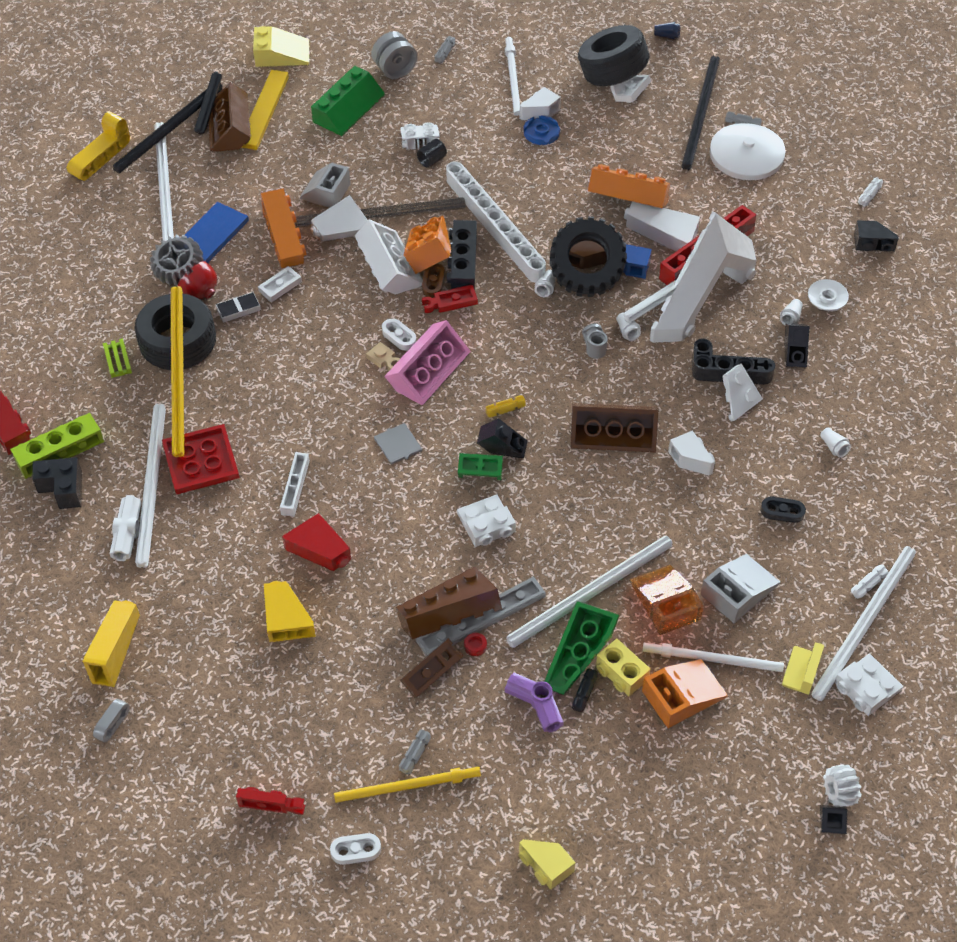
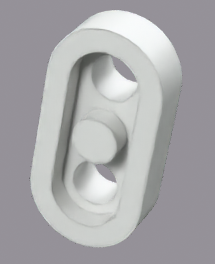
M387 319L383 322V336L399 349L407 351L416 343L415 333L399 320Z
M370 833L339 837L330 846L331 857L336 863L341 865L372 861L380 855V840L376 835ZM367 846L373 847V850L370 852L364 851V848ZM343 849L348 851L346 855H340L339 852Z

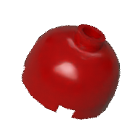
M203 261L191 268L193 272L189 276L185 274L179 281L177 286L182 288V294H188L200 300L204 298L209 299L215 294L216 291L214 289L218 281L217 274L210 264Z

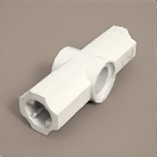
M126 495V497L122 498L118 518L113 520V541L110 556L117 561L130 559L134 538H137L139 533L138 518L142 503L140 499L133 495Z

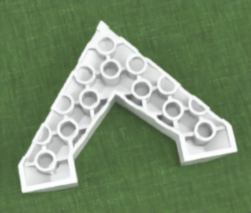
M712 211L708 225L702 230L693 251L674 284L677 288L673 296H668L661 308L663 313L660 316L659 322L655 321L651 327L650 341L653 343L678 342L687 336L690 337L694 333L696 316L722 271L740 284H743L747 279L751 280L756 273V257L752 240L714 211Z

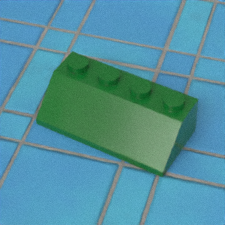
M354 65L311 106L312 121L333 133L343 136L385 95V92L370 72Z

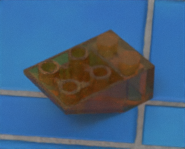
M671 565L629 579L659 635L701 620L704 608L703 603L694 588Z

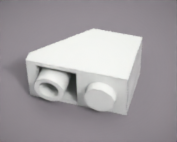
M543 87L521 103L519 108L520 119L529 120L532 117L534 119L539 118V116L552 117L560 110L561 97Z
M693 431L670 440L668 452L679 468L705 475L713 474L715 459L705 449L701 438L697 437Z

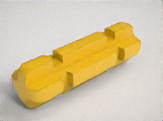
M519 395L514 397V400L510 398L497 402L495 406L494 404L486 406L487 416L491 418L497 416V413L501 415L515 410L516 407L518 409L525 407L526 401L524 396Z

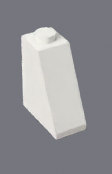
M349 195L313 218L310 230L316 238L319 237L322 241L352 237L368 220Z

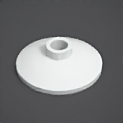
M829 279L814 282L808 290L810 302L815 307L825 311H836L843 308L849 298L848 291L842 284Z

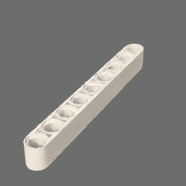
M450 162L446 166L448 185L526 277L536 283L545 274L546 262L467 169L460 162Z

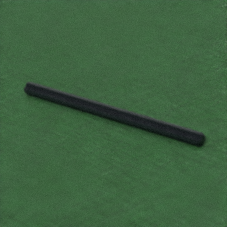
M713 55L710 57L682 161V169L690 170L692 168L720 58L718 56L715 57Z
M220 83L217 94L223 90L222 83ZM206 90L113 164L114 172L116 171L118 174L123 172L199 110L202 106Z

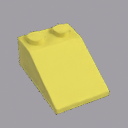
M272 26L254 27L253 52L256 67L309 65V39Z

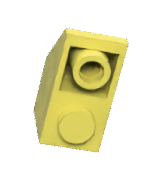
M525 839L519 842L520 853L518 855L521 861L526 866L531 865L536 871L534 874L537 880L542 885L546 884L550 889H553L574 873L575 861L559 843Z

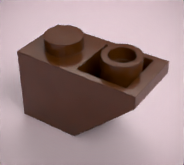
M582 241L571 248L569 260L572 266L583 270L605 264L607 255L599 244L592 241Z

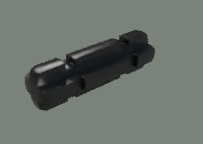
M586 669L584 678L572 703L573 710L578 712L585 710L586 703L598 677L596 670Z

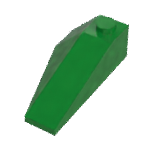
M579 601L576 602L544 682L550 684L553 692L561 695L566 694L611 639L620 617L619 614Z

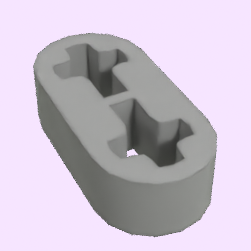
M115 699L96 724L93 737L104 743L108 742L127 716L130 705L120 699Z

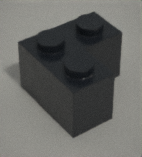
M77 457L33 461L32 480L38 494L54 492L59 509L81 507L82 470Z

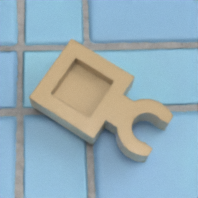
M381 342L366 353L368 360L379 368H383L386 365L388 371L400 360V358L395 357L393 350Z

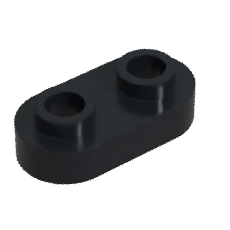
M770 496L762 501L760 511L767 519L798 523L804 519L806 507L798 500Z

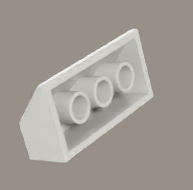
M369 219L354 236L358 242V247L365 255V260L372 269V274L377 278L381 290L398 294L421 287L423 280L419 273H414L404 257L405 246L396 230Z

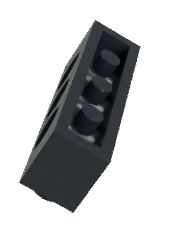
M454 220L453 228H449V240L453 241L450 242V254H452V257H448V269H451V272H447V283L451 284V289L473 285L475 290L477 221Z

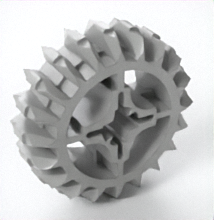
M177 234L174 238L168 236V240L164 241L161 239L162 244L155 245L156 250L151 251L150 266L155 277L161 282H166L169 286L174 283L177 286L185 274L189 276L193 272L191 269L193 266L203 262V252L196 241L194 242L191 237L187 238L185 235L179 237Z

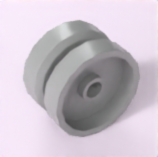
M389 32L381 36L375 42L371 51L375 64L390 79H398L410 73L418 59L415 48L399 32Z

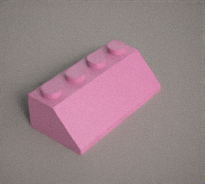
M447 320L434 323L384 377L397 392L423 405L471 351Z

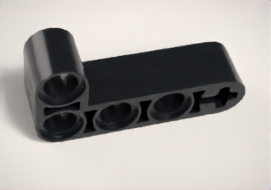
M701 338L694 343L692 376L698 381L723 382V375L739 364L743 365L754 384L766 385L771 383L776 365L770 358L713 355V346L708 339Z

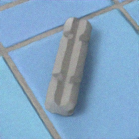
M448 36L434 56L436 63H443L455 45L454 37Z
M728 111L725 117V121L728 123H749L760 126L762 123L760 118L754 117L752 119V116L739 113L735 115V112Z
M422 729L418 731L416 740H413L405 754V759H402L399 765L401 772L408 775L411 774L414 764H417L425 749L424 746L431 739L429 732Z

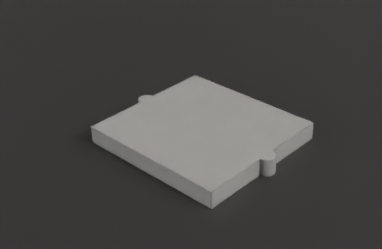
M405 423L392 429L388 428L387 431L374 436V440L391 465L403 459L407 460L410 456L422 451L421 446Z

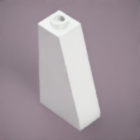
M632 202L630 208H626L624 219H627V228L674 251H678L696 237L700 221L699 216Z

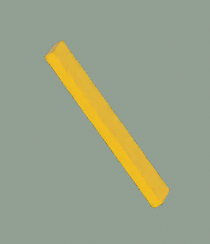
M270 71L249 118L251 139L241 148L258 149L289 78L288 72Z

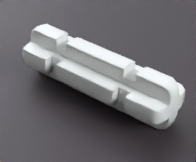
M878 177L874 178L863 192L864 194H861L858 204L863 207L867 206L882 187L883 180Z
M884 565L875 567L872 573L870 572L858 585L856 584L851 589V593L857 599L863 597L867 591H870L881 581V578L887 576L888 570Z

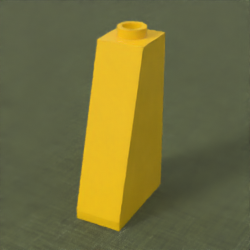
M126 600L122 602L113 601L83 659V664L92 684L115 687L140 616L136 604Z

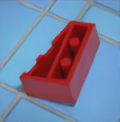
M0 390V444L7 454L11 455L10 449L29 441V435L32 433L26 423L22 424L19 413L16 409L13 410L10 401Z

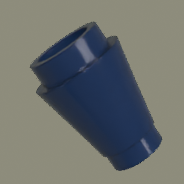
M670 22L655 25L654 35L675 40V38L680 37V24Z

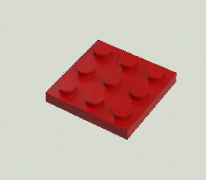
M225 424L184 434L183 457H173L172 437L162 439L176 495L240 478Z

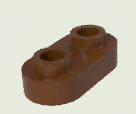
M437 263L425 269L422 293L426 297L434 298V293L441 292L443 289L445 269L441 264Z

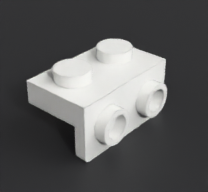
M636 75L623 83L610 86L615 101L634 102L649 85L651 79L649 75Z

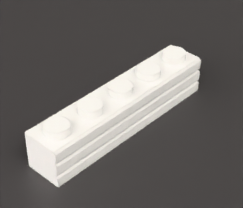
M295 452L280 505L281 515L295 516L310 462L309 454Z

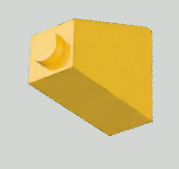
M273 581L264 584L269 642L316 637L313 620L287 581Z

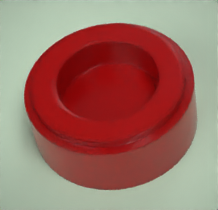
M471 633L464 640V649L471 656H480L487 649V640L480 633Z

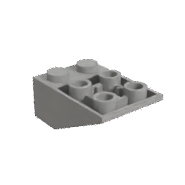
M745 554L720 566L704 579L700 595L730 621L736 623L780 584V581L748 554Z

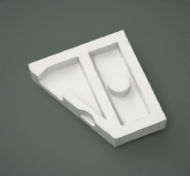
M742 364L736 365L723 375V382L726 388V402L730 403L731 414L728 415L729 420L735 421L763 398Z

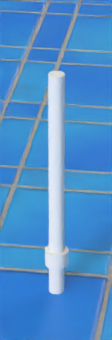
M507 37L505 39V55L508 58L513 111L516 116L520 115V99L514 57L516 51L512 38Z
M643 643L642 652L661 654V657L666 658L675 656L696 660L702 659L703 661L783 672L784 663L672 647V644L662 643V645Z

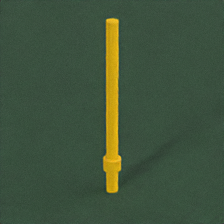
M480 767L463 770L454 768L446 773L334 793L335 802L338 803L452 782V784L461 783L463 779L480 777L481 771Z

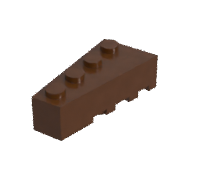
M476 567L468 569L396 607L401 627L411 639L439 631L441 626L446 624L453 626L460 624L461 619L473 615L474 618L484 616L483 612L494 609V612L502 610L498 589Z

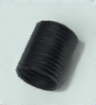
M434 139L417 150L419 162L427 168L447 155V149L439 139Z

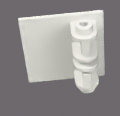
M424 123L423 126L407 124L404 127H400L403 140L402 147L406 148V150L416 149L415 139H417V149H419V139L421 138L423 146H425L424 138H426V144L434 139H439L436 138L439 137L438 127L433 123Z

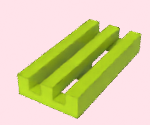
M123 338L119 339L117 343H115V340L111 341L109 345H107V342L103 343L111 378L132 373ZM119 347H121L126 365L125 370H122L117 350ZM113 349L118 368L117 372H114L109 350Z

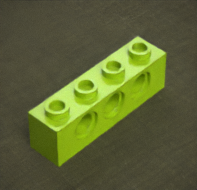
M87 413L34 439L19 444L10 450L24 478L27 479L33 474V461L71 458L103 443L104 439L94 418L90 413Z

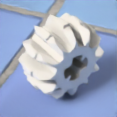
M843 764L827 769L823 777L825 781L823 786L826 789L825 795H828L829 802L833 803L835 807L841 808L857 804L861 797L860 788L862 786L859 784L860 778L856 776L855 769Z

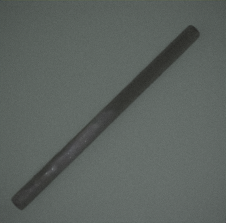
M464 197L363 208L360 210L369 220L464 209L466 203ZM321 213L296 216L297 223H295V226L297 228L311 226V220Z

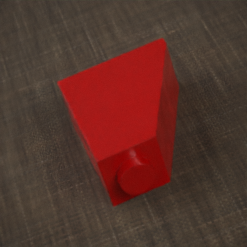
M319 513L282 536L284 548L287 551L331 571L345 567L351 560L350 547Z

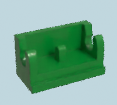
M459 453L458 478H463V475L497 477V480H502L503 456Z

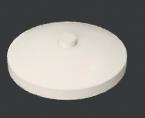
M740 123L727 126L715 134L710 145V157L714 165L728 176L742 180H759L773 175L781 168L785 157V147L780 137L773 131L760 125Z

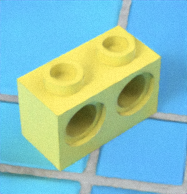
M615 639L603 649L596 658L597 671L603 677L607 676L619 692H624L628 696L643 685L644 678L650 675L651 669L618 639ZM609 660H615L617 663H611ZM626 675H631V676H633L634 678L630 679V678H627V677H625V676H626Z

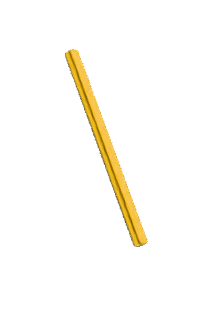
M179 286L171 288L173 457L184 456L182 288Z

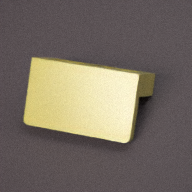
M815 642L812 651L794 646L782 686L809 695L824 645Z

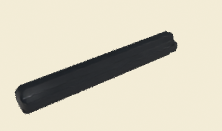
M214 72L211 75L194 131L199 135L205 133L222 80V74Z

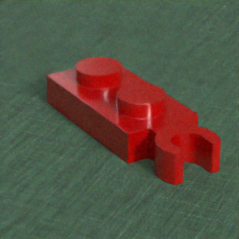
M473 285L436 292L434 293V298L423 297L421 303L422 306L426 305L424 306L425 313H431L434 309H438L439 313L478 305V298Z
M254 787L238 788L236 794L239 807L286 814L289 811L294 814L304 815L306 805L303 798H287V795L280 791L272 790L265 792Z

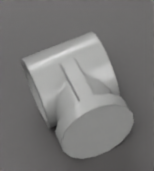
M595 323L587 325L582 331L586 343V353L594 359L602 358L607 351V335L603 332L601 325Z

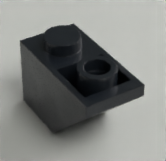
M857 220L854 230L856 250L895 252L899 240L898 235L878 221Z
M785 323L784 348L786 367H807L810 326L806 324Z
M495 419L480 427L477 444L490 454L521 459L525 457L528 440L501 419Z

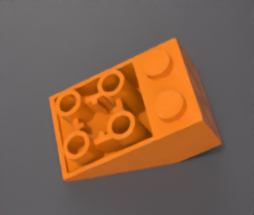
M442 215L439 218L433 217L427 221V224L423 226L418 225L410 230L403 255L415 274L450 257L451 246L444 216Z
M702 659L664 667L645 677L642 688L643 694L667 728L728 697Z

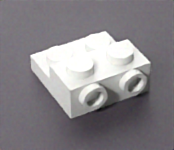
M497 494L457 509V514L475 547L488 545L493 540L501 537L507 538L516 531L515 520L507 506H503Z
M870 653L857 663L854 661L838 673L834 682L837 689L842 694H846L853 701L855 707L859 711H864L868 716L903 688V685Z

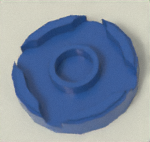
M539 116V118L535 119L532 117L525 122L523 128L525 138L537 145L553 143L560 135L558 122L548 116Z

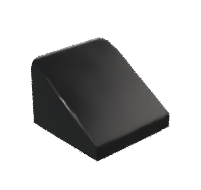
M820 805L821 833L847 834L848 809L846 807Z

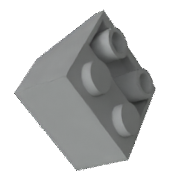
M330 163L316 171L301 194L300 199L328 208L337 204L351 184L349 167Z

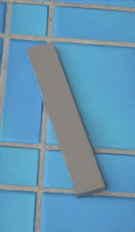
M533 576L499 594L502 610L494 612V609L483 612L484 616L474 618L473 615L461 619L460 624L454 626L443 625L439 631L416 638V642L427 656L445 639L449 638L453 642V646L464 640L467 635L478 633L546 597V593Z

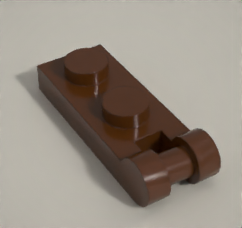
M449 638L440 643L437 648L400 679L414 698L424 692L463 657L459 650L456 651L452 646L453 642ZM444 651L449 656L447 661L441 655Z

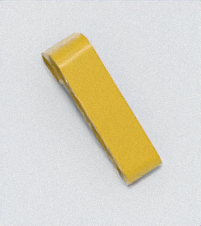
M112 112L105 113L101 121L103 133L68 162L67 172L86 181L126 147L130 142V133L125 119Z

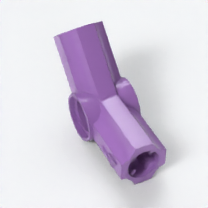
M514 672L510 675L505 687V693L530 703L537 713L544 732L551 733L557 731L564 725L553 698L550 684L543 681L535 682ZM541 694H542V695H545L546 697H545V698H538L537 695H541Z

